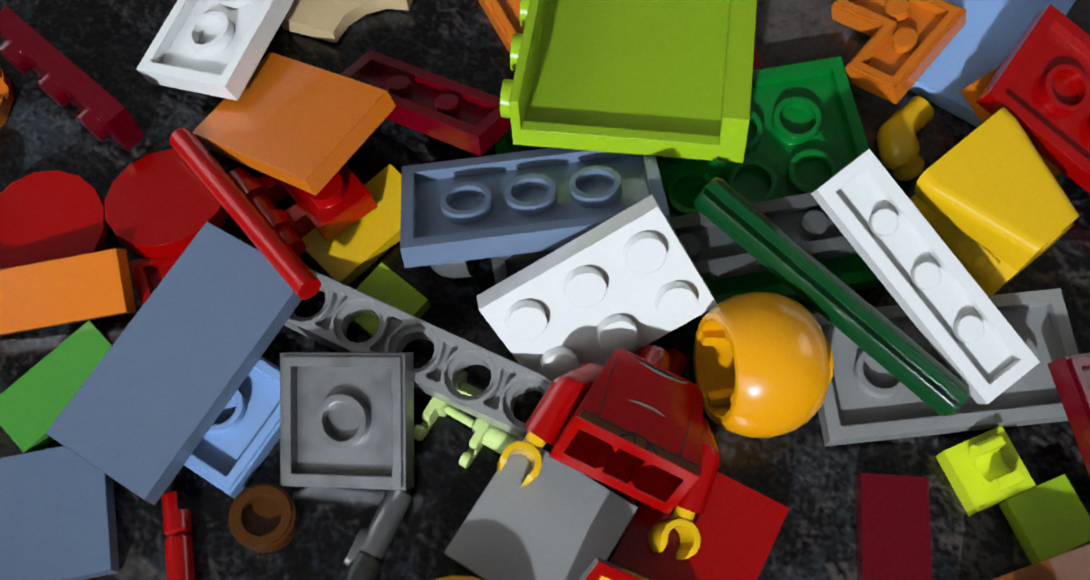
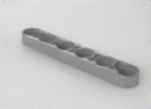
M311 270L321 282L319 291L325 293L323 308L317 314L305 318L296 316L294 310L284 326L338 352H402L406 345L414 340H429L434 344V353L432 359L426 365L414 369V388L516 437L520 435L526 436L529 430L524 427L525 423L520 422L514 417L515 403L521 395L527 392L538 391L545 394L552 381L544 375ZM371 314L379 318V327L371 339L360 343L348 340L347 330L349 324L356 317ZM478 364L491 370L490 384L483 392L478 395L468 396L457 391L456 381L463 369L470 365Z

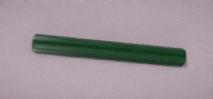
M715 177L710 180L697 195L694 201L697 210L935 412L942 416H951L966 402L970 395L967 385L722 178Z

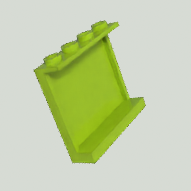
M520 0V26L524 27L523 34L514 33L512 36L510 68L511 71H515L513 80H503L500 94V115L502 118H510L513 145L743 163L750 121L757 0Z

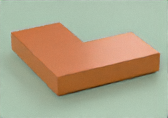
M835 0L831 5L832 20L871 37L845 66L849 83L897 105L966 24V9L944 0Z

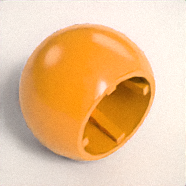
M748 292L734 295L714 306L702 318L696 331L693 354L696 385L703 393V408L710 419L725 430L750 438L780 436L806 424L822 407L828 385L833 377V352L830 342L823 333L816 317L799 302L770 292Z

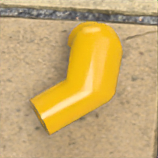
M914 96L882 124L876 135L881 162L885 169H891L893 177L899 181H909L917 177L923 171L925 165L922 156L918 154L920 146L916 134L933 119L934 110L930 103L920 96Z

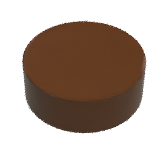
M267 482L256 483L242 490L234 499L229 510V527L234 538L246 548L258 553L275 552L288 545L295 537L300 525V509L293 496L281 486Z

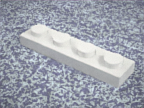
M870 149L862 153L811 193L813 198L953 374L968 386L970 395L977 404H989L1040 363Z

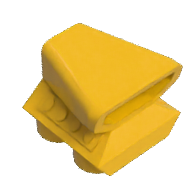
M1006 108L998 110L927 168L918 178L915 185V195L910 198L912 203L987 296L995 295L1065 234L1079 217L1076 209L1016 117Z

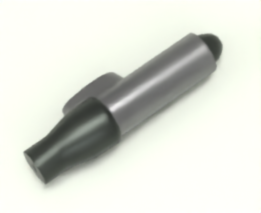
M411 488L408 490L386 491L368 529L361 528L343 563L347 566L344 580H374L376 578L387 549L412 500L410 496Z

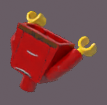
M646 345L640 347L635 354L625 349L614 350L604 366L589 362L557 377L550 384L525 423L524 427L529 430L523 441L509 444L503 450L497 463L498 473L501 472L509 456L522 454L529 459L531 472L524 479L520 488L530 485L539 475L542 468L540 452L545 444L549 443L553 446L548 457L669 515L674 509L671 519L657 521L651 527L648 534V544L651 551L663 552L668 543V535L674 528L680 537V544L676 550L675 559L685 560L695 555L700 548L701 536L698 528L692 522L696 513L703 514L721 463V453L708 421L703 417L702 391L696 384L671 372L673 360L666 350L655 345Z

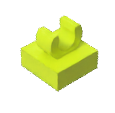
M1002 425L948 448L936 456L968 517L1036 486Z

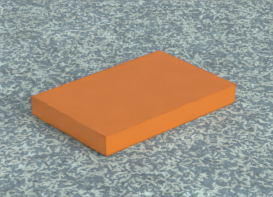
M269 52L257 65L238 101L225 98L192 133L205 148L316 196L387 118L396 105L387 90Z

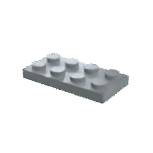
M1061 288L988 296L1040 363L989 404H977L973 397L969 395L962 407L951 416H942L935 412L820 313H814L813 315L830 342L834 359L833 377L828 385L822 407L818 410L824 446L994 429L1001 425L1005 428L1068 421L1047 365L1062 357L1079 354ZM899 305L874 307L953 374Z

